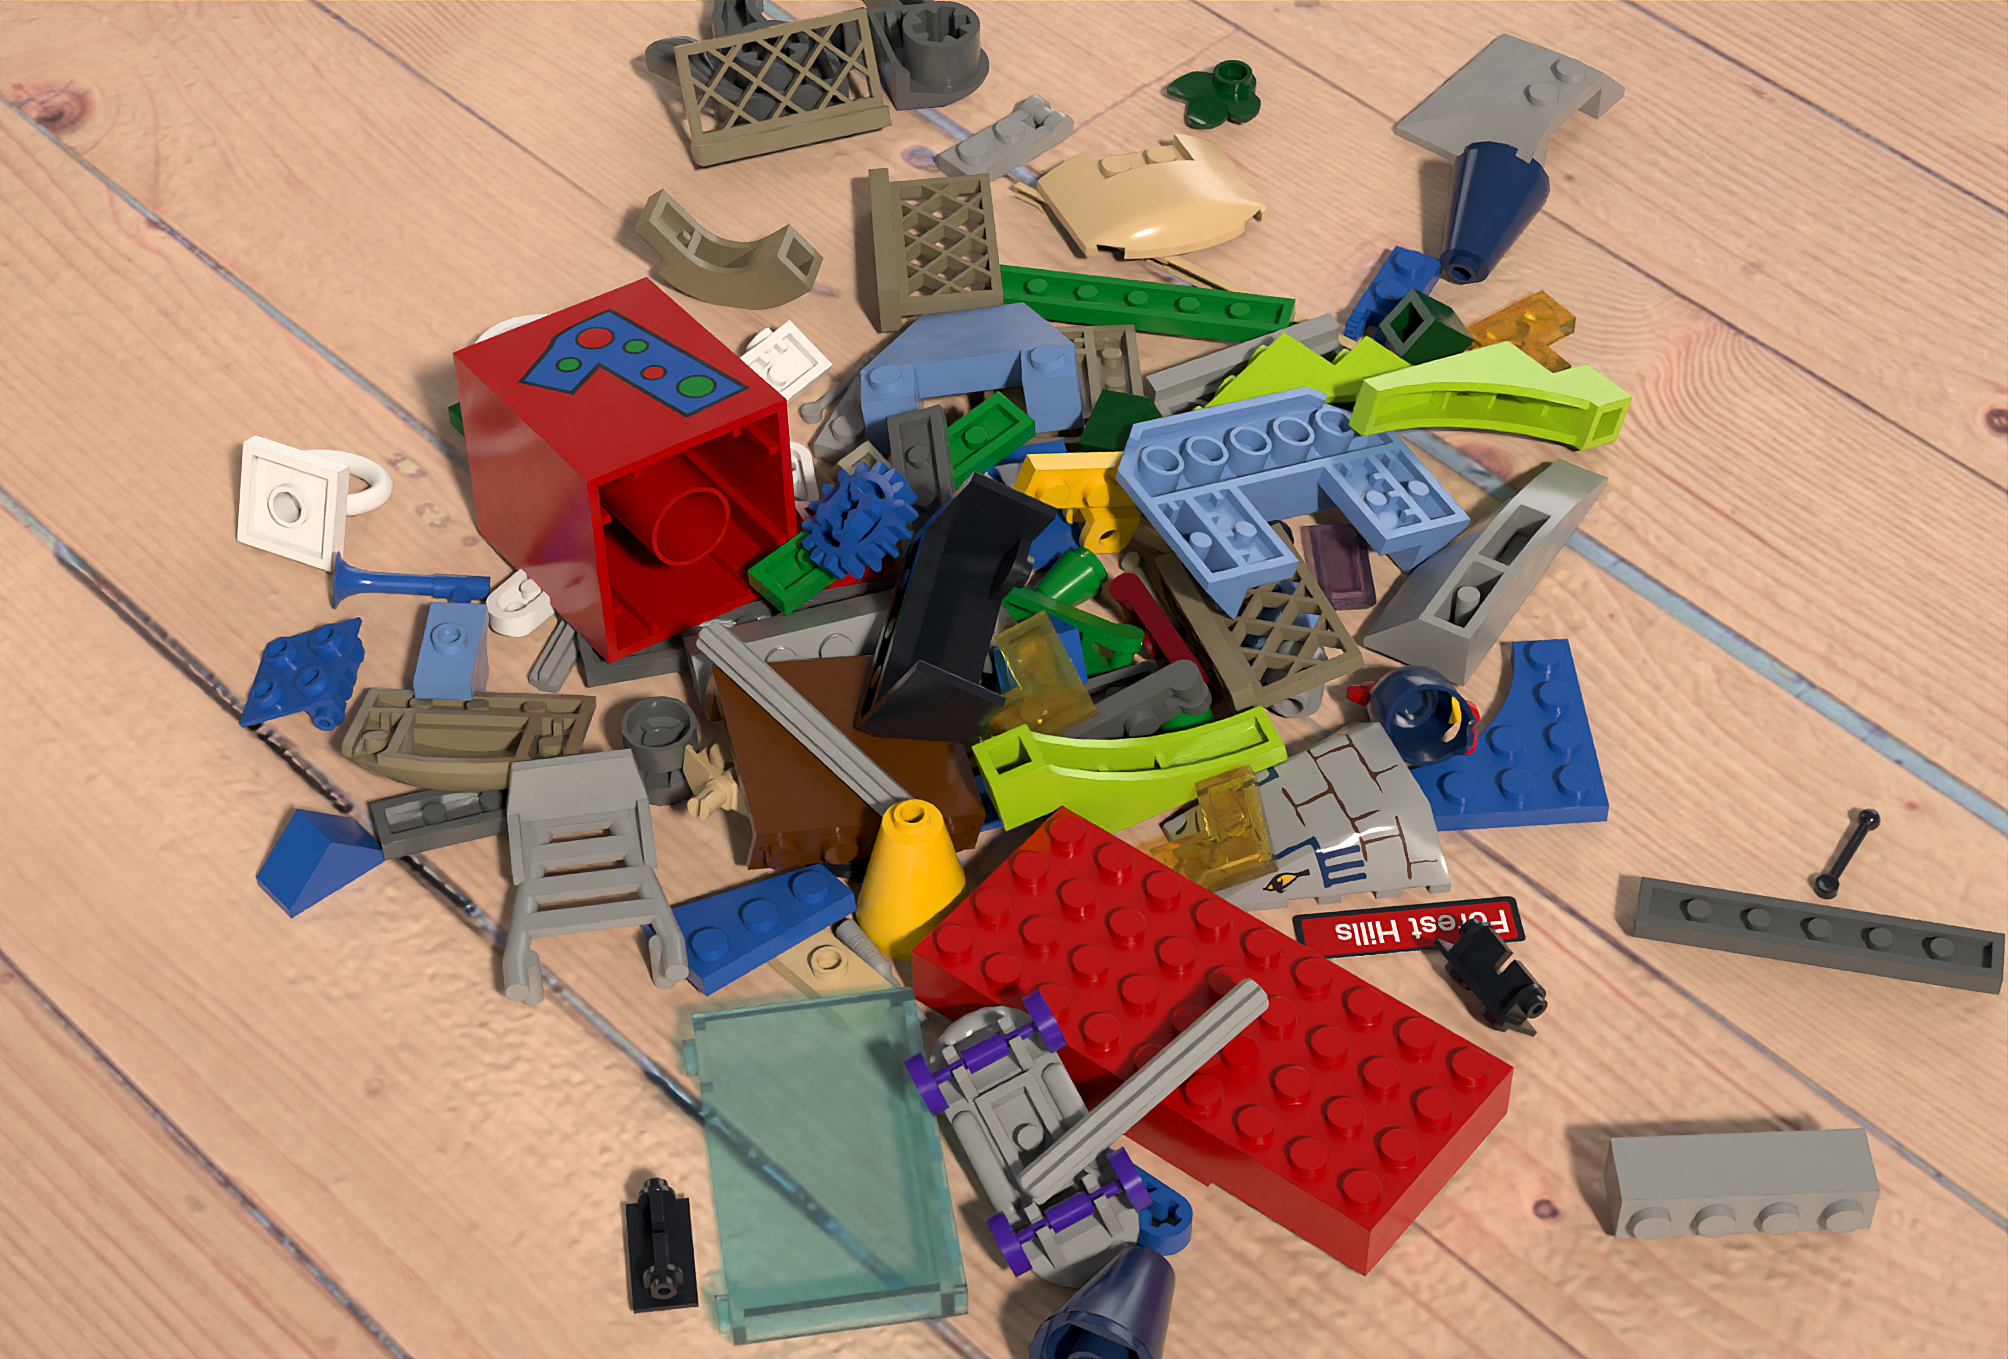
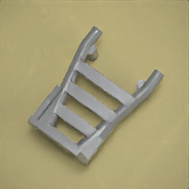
M622 749L513 762L506 812L513 883L518 885L503 956L506 997L509 1000L521 1001L525 1005L530 1006L537 1005L544 999L539 956L535 951L530 950L532 938L652 924L656 935L652 936L649 940L654 985L661 989H667L674 986L677 981L687 978L689 975V965L685 938L653 868H657L648 791L632 750ZM610 829L612 836L551 843L552 835ZM617 860H623L626 865L625 868L544 877L547 869ZM628 892H638L640 896L639 900L537 912L539 903Z

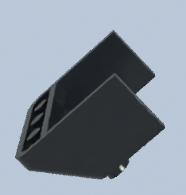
M974 471L920 529L909 545L901 564L855 722L857 729L879 738L966 743L974 735L980 737L985 732L990 720L1004 708L1006 700L1005 696L979 685L1002 600L1014 587L1022 589L1028 581L1035 561L1034 557L1028 555L1031 544L1056 518L1058 508Z

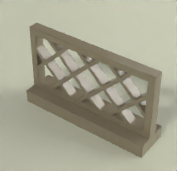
M865 7L673 47L692 138L690 143L693 162L698 165H713L892 126L889 107L884 105ZM855 20L859 40L850 54L846 55L827 41L838 24ZM827 26L821 36L811 31V29ZM803 32L816 41L802 66L780 52L792 33ZM779 36L774 46L763 40ZM756 42L769 51V54L754 76L733 62L744 43ZM732 46L726 57L716 51V49ZM823 47L845 61L830 85L808 71ZM707 51L722 61L707 86L692 77L688 55ZM860 53H862L864 66L855 61ZM776 57L798 71L783 95L761 81ZM728 67L751 81L736 105L714 92ZM851 67H854L866 76L869 91L868 97L850 100L837 91V88ZM804 77H807L826 90L813 109L803 110L790 101V98ZM694 85L703 91L698 100H696ZM757 86L779 100L769 117L761 120H756L742 111ZM711 96L732 111L721 128L703 132L699 113ZM832 96H835L840 101H842L840 103L827 105ZM785 106L795 111L794 113L780 115ZM738 116L748 121L747 123L733 125Z
M888 168L868 169L881 332L902 331L901 316L945 313L1004 305L989 173L889 182ZM981 192L968 203L956 198L959 194ZM920 197L927 199L918 207L901 200ZM941 207L954 212L944 220L932 215ZM967 220L980 225L971 233L959 228ZM918 224L930 229L921 237L908 232ZM944 237L957 242L948 250L934 245ZM971 250L983 255L974 264L961 257ZM921 254L933 260L923 268L911 263L912 260ZM946 268L960 273L951 281L938 276ZM977 281L991 288V290L970 292L964 288ZM923 285L936 291L932 295L909 297Z
M1280 523L1270 527L1299 560L1293 577L1284 580L1298 582L1299 584L1293 595L1271 592L1277 581L1260 585L1257 589L1248 588L1242 603L1248 605L1241 617L1236 616L1235 621L1228 614L1220 613L1222 608L1204 590L1183 562H1180L1174 551L1154 558L1164 597L1174 615L1178 616L1183 631L1232 716L1261 705L1263 708H1267L1365 667L1362 653ZM1263 606L1284 610L1277 622L1256 619ZM1299 612L1320 616L1314 628L1295 626L1292 623ZM1247 634L1268 637L1261 650L1240 647ZM1283 640L1304 643L1298 656L1276 653ZM1319 646L1341 649L1343 651V654L1326 661L1312 659ZM1267 668L1289 671L1285 678L1262 687L1260 679Z

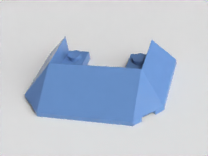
M1308 387L1135 423L1132 426L1115 477L1117 482L1204 590L1234 621L1248 588L1292 578L1299 563V560L1267 523L1268 521L1285 520L1338 507L1379 556L1388 554L1408 577L1414 569L1467 528L1471 519L1394 430L1363 437L1348 426L1352 412L1324 403L1327 394Z

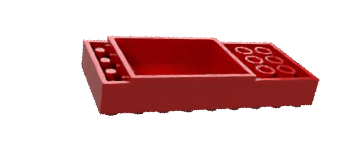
M1061 806L912 950L913 997L953 1022L965 1014L984 1007L1005 1006L1022 1010L1029 1015L1021 998L1039 989L1068 1044L1056 1052L1089 1112L1239 982L1247 978L1255 981L1268 996V1008L1123 1135L1205 1186L1209 1187L1212 1182L1365 1277L1498 1125L1508 1111L1513 1066L1064 806Z

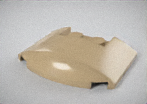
M1174 134L1173 145L1154 146L1148 150L1124 155H1110L1095 161H1090L1083 152L1063 162L1037 180L1038 192L1086 256L1097 257V245L1123 248L1125 251L1124 259L1158 258L1190 253L1238 237L1245 233V222L1253 215H1256L1262 221L1267 217L1268 207L1220 147L1212 141L1192 135Z

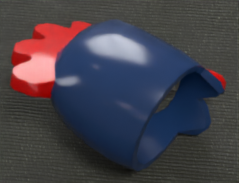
M1405 665L1391 670L1379 680L1364 681L1363 685H1350L1347 687L1346 698L1367 708L1369 722H1380L1405 762L1412 765H1434L1456 755L1469 756L1476 748L1478 735L1475 725L1480 721L1477 706L1473 702L1464 699L1454 686L1440 672L1433 668L1422 665ZM1461 721L1456 736L1448 742L1441 741L1444 734L1454 724Z

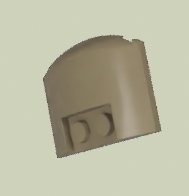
M1134 324L1055 327L1075 345L1083 397L1084 427L1036 433V436L1022 446L1063 440L1067 452L1082 451L1078 441L1102 389L1144 396ZM1023 386L983 391L984 401L999 391L1028 415Z
M370 688L342 742V755L352 758L360 765L379 775L418 788L458 793L509 789L513 762L579 755L596 709V696L475 692L473 700L469 701L415 699L414 690Z

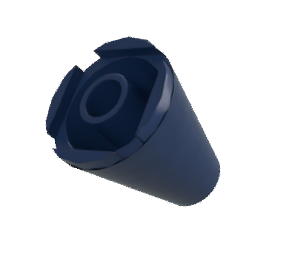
M1493 141L1471 143L1465 147L1462 154L1457 155L1452 164L1440 263L1448 276L1458 283L1470 284L1484 281L1539 213L1550 193L1549 176L1542 165L1533 157L1529 164L1515 156L1518 148L1509 144Z
M1132 1246L1120 1251L1039 1326L1029 1345V1359H1162L1176 1283L1175 1272L1171 1264L1161 1254L1146 1247Z

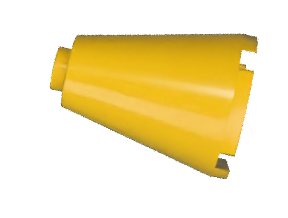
M918 799L897 802L884 813L856 903V917L860 928L885 957L912 962V950L971 894L941 812L933 804Z

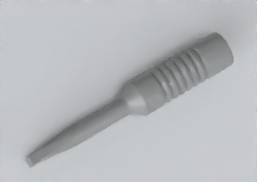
M853 919L841 923L836 930V936L839 940L893 985L895 997L924 1028L929 1025L927 1017L920 1010L915 1000L892 975V964Z

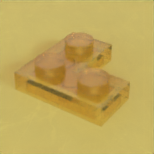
M1541 290L1466 328L1474 338L1473 343L1467 350L1471 351L1509 341L1552 373L1570 369L1572 365L1548 346L1574 333L1576 317Z
M1045 610L994 636L1018 687L1002 695L1006 697L1004 708L990 720L987 729L979 737L981 742L1023 724H1027L1032 732L1059 736L1099 715Z
M1250 764L1195 783L1205 830L1150 848L1152 858L1213 893L1279 871L1258 779Z

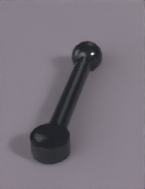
M1867 808L1858 814L1857 821L1859 825L1828 874H1822L1817 877L1814 891L1821 899L1830 900L1837 896L1840 885L1838 879L1868 831L1875 830L1880 825L1881 818L1876 810Z

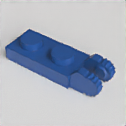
M1395 246L1353 309L1352 314H1350L1343 335L1358 342L1370 325L1377 328L1374 341L1389 350L1392 344L1379 327V324L1412 288L1429 296L1442 274L1440 259L1415 250Z

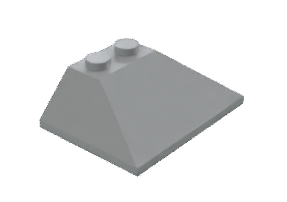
M1504 33L1396 125L1395 135L1452 162L1471 143L1483 141L1505 143L1518 148L1515 156L1529 164L1533 157L1544 168L1548 136L1577 110L1599 119L1624 96L1625 88L1604 72L1590 67L1580 60Z

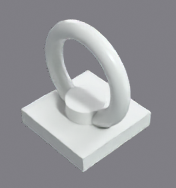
M255 435L243 442L237 541L332 572L335 570L338 551L343 559L346 516L364 514L383 506L390 499L393 492L392 478L381 465L357 454L328 449L300 450ZM349 475L365 480L371 487L359 493L348 494Z

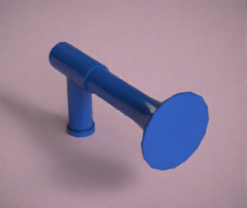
M338 551L334 575V608L337 609L339 603L347 597L360 593L433 596V598L450 599V603H471V600L486 601L490 595V576L373 572L349 565L342 559Z

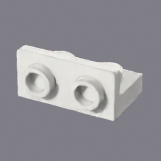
M790 320L775 332H772L769 328L761 331L746 347L748 352L740 357L742 361L786 398L787 405L827 375L833 365Z

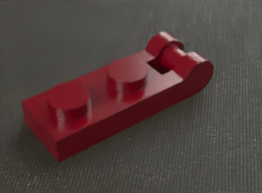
M1130 572L1122 573L1115 577L1110 584V595L1116 605L1122 608V612L1129 624L1142 629L1144 632L1143 644L1154 660L1157 661L1165 655L1170 664L1179 660L1194 662L1202 674L1203 681L1211 692L1212 702L1210 706L1220 701L1222 697L1140 578Z

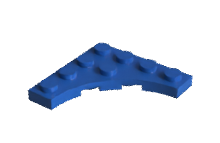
M1568 639L1512 642L1510 656L1513 673L1511 689L1495 719L1478 735L1477 745L1473 753L1469 756L1456 755L1434 765H1425L1410 770L1431 805L1437 832L1607 821L1609 802Z

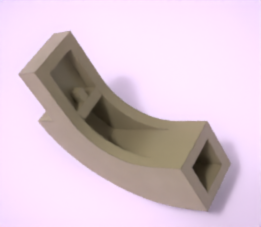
M664 189L648 198L635 228L645 241L663 256L657 269V273L684 293L713 305L761 310L787 304L812 290L823 261V257L790 224L763 239L752 242H737L718 237L697 223Z

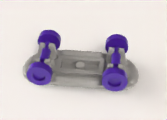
M1039 989L1021 998L1029 1015L1022 1010L1005 1006L978 1009L963 1015L948 1026L936 1041L930 1057V1068L921 1052L903 1061L932 1117L945 1111L997 1212L994 1216L986 1219V1222L1015 1277L1031 1270L1048 1283L1063 1288H1081L1120 1251L1136 1246L1140 1233L1139 1212L1154 1203L1124 1147L1112 1153L1109 1148L1104 1150L1044 1204L1037 1205L1032 1202L1020 1189L1017 1181L1018 1174L1089 1113L1056 1052L1068 1044Z

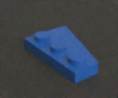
M819 863L673 908L672 911L685 938L689 965V975L687 978L707 997L857 910L853 892L825 866ZM652 924L642 925L644 935L648 940L656 935Z

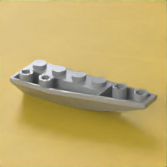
M1558 459L1414 569L1364 636L1363 646L1409 665H1422L1433 668L1440 672L1448 681L1464 687L1606 488L1608 477Z

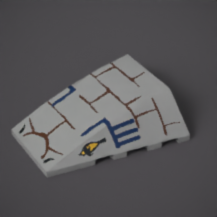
M1352 722L1289 756L1288 760L1271 766L1217 793L1163 825V833L1188 878L1245 912L1288 908V900L1314 898L1317 904L1321 905L1341 903V895L1374 892L1376 899L1401 897V889L1427 886L1429 894L1450 892L1451 882L1431 805L1380 722Z

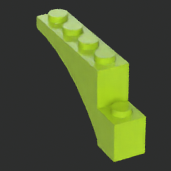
M1283 332L1270 346H1260L1250 358L1247 367L1237 377L1234 375L1228 376L1218 388L1215 398L1204 408L1197 406L1192 411L1308 387L1327 394L1324 403L1353 413L1355 396L1364 379L1409 368L1412 365L1367 335L1351 350L1348 348L1343 349L1333 362L1330 363Z
M1504 341L1364 379L1356 393L1355 407L1348 426L1363 437L1387 431L1420 427L1490 429L1558 441L1573 445L1579 450L1584 451L1617 440L1633 396L1589 364L1552 373L1511 342Z
M1262 705L1220 721L1188 730L1150 737L1116 740L1073 739L1032 732L1027 724H1023L971 746L985 790L1006 831L1053 811L1055 813L1061 806H1064L1105 831L1114 834L1288 760L1285 745Z

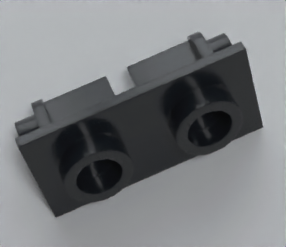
M1478 918L1466 921L1459 930L1461 938L1455 945L1440 939L1435 940V946L1448 960L1444 966L1445 970L1460 986L1474 992L1482 1002L1478 1010L1487 1022L1501 1032L1511 1029L1532 1037L1538 1033L1528 1022L1527 1018L1534 1019L1547 1009L1546 991L1519 960L1514 959L1503 972L1499 970L1513 954V951L1489 922H1480Z
M661 1178L649 1179L644 1182L643 1189L639 1191L637 1203L625 1204L634 1314L699 1307L689 1198L676 1199L675 1191L668 1186L666 1180Z

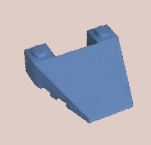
M1024 302L921 315L861 370V407L868 441L879 453L891 452L887 418L923 409L924 398L1023 386L1027 413L1035 421L1036 433L1084 427L1083 397L1075 345Z

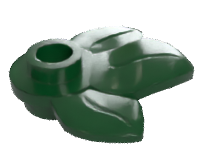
M1238 60L1220 62L1215 66L1213 73L1192 71L1174 80L1167 87V94L1190 103L1187 110V122L1190 126L1198 129H1213L1222 125L1229 117L1235 121L1247 123L1258 115L1261 108V100L1255 94L1256 77L1252 74V69L1248 64Z

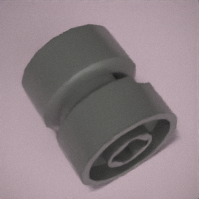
M666 696L649 697L636 702L625 712L621 721L624 749L632 750L648 791L649 804L668 806L687 800L693 795V792L683 773L685 746L689 744L693 746V750L697 754L699 753L695 713L689 705L681 700Z

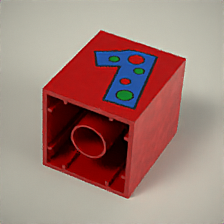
M642 278L452 352L479 532L517 571L522 569L527 575V580L532 579L541 588V593L544 591L550 597V604L609 664L763 597L749 584L748 570L798 535L787 400L649 278Z

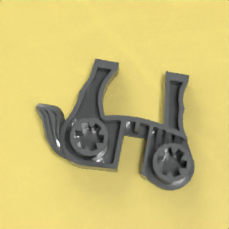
M714 0L712 14L713 38L789 22L765 19L762 15L764 11L763 0ZM862 0L867 7L877 69L896 111L938 107L955 103L972 94L986 79L989 73V59L986 52L980 47L979 17L969 7L952 1ZM856 21L838 24L827 42L846 55H849L859 40ZM827 26L811 29V31L821 36ZM803 32L792 33L780 52L802 66L816 41ZM675 36L651 43L645 50L647 69L651 73L660 75L681 87L673 47L698 42V40L688 36ZM779 36L763 40L774 46ZM756 42L744 43L733 62L754 76L769 54V51ZM732 46L716 49V51L726 57ZM823 47L808 71L830 85L845 61ZM707 51L688 55L692 77L707 86L722 61L713 55L710 57ZM860 53L855 61L864 66L862 53ZM776 57L761 81L783 95L798 71ZM728 67L714 92L736 105L751 81ZM845 76L837 91L849 98L848 79ZM804 77L790 98V101L803 110L813 109L826 90L807 77ZM694 85L695 94L701 96L703 91ZM757 86L742 111L756 120L766 119L779 100ZM710 96L715 114L724 124L732 110ZM832 96L827 105L840 103L842 101H840L835 96ZM785 106L780 115L794 113L795 111ZM738 116L733 125L747 123L748 121Z

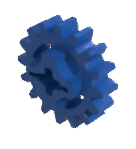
M864 461L858 462L853 475L841 469L838 472L839 482L835 486L824 483L821 486L822 492L825 494L824 498L821 501H810L808 505L815 512L813 518L802 522V528L810 534L802 541V544L811 552L810 558L826 573L830 571L837 579L842 580L847 573L856 580L861 579L866 566H870L874 571L879 572L882 570L881 558L886 554L896 558L899 555V551L895 546L898 540H908L913 535L905 526L906 523L918 518L919 513L910 506L918 499L917 494L909 488L910 483L894 468L889 469L882 461H877L872 469ZM880 493L885 495L884 499H880ZM835 542H840L839 547H836Z

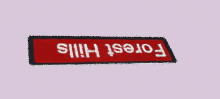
M1512 896L1296 915L1293 918L1297 941L1327 959L1438 950L1434 944L1436 939L1455 945L1461 938L1459 934L1461 926L1472 918H1478L1480 922H1489L1505 943L1523 942L1526 939L1517 902Z

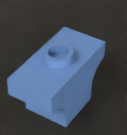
M431 602L413 679L415 699L472 701L475 692L486 691L489 676L487 657L489 615L487 604Z

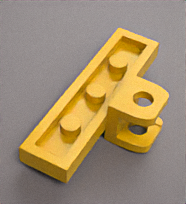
M1124 452L1027 454L1012 486L1013 489L1053 507L1062 509V513L1069 524H1073V522H1086L1080 534L1079 544L1094 554L1118 553L1123 550L1132 539L1142 519L1141 514L1136 508L1137 505L1115 479ZM1115 530L1110 537L1100 539L1104 533Z

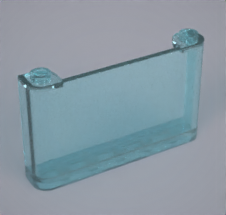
M913 986L692 1014L694 1039L682 1040L686 1077L699 1076L727 1294L715 1295L719 1335L732 1333L734 1346L968 1315V1288L936 1115L932 1117L903 1061L918 1052H921L926 1061Z

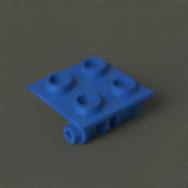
M357 617L336 624H326L319 629L290 637H280L273 642L267 643L239 725L243 728L305 710L314 719V725L322 731H332L336 726L342 724L345 718L346 701L353 694V687L357 681V672L360 663L363 662L365 657L362 641L357 637L362 623L361 618Z

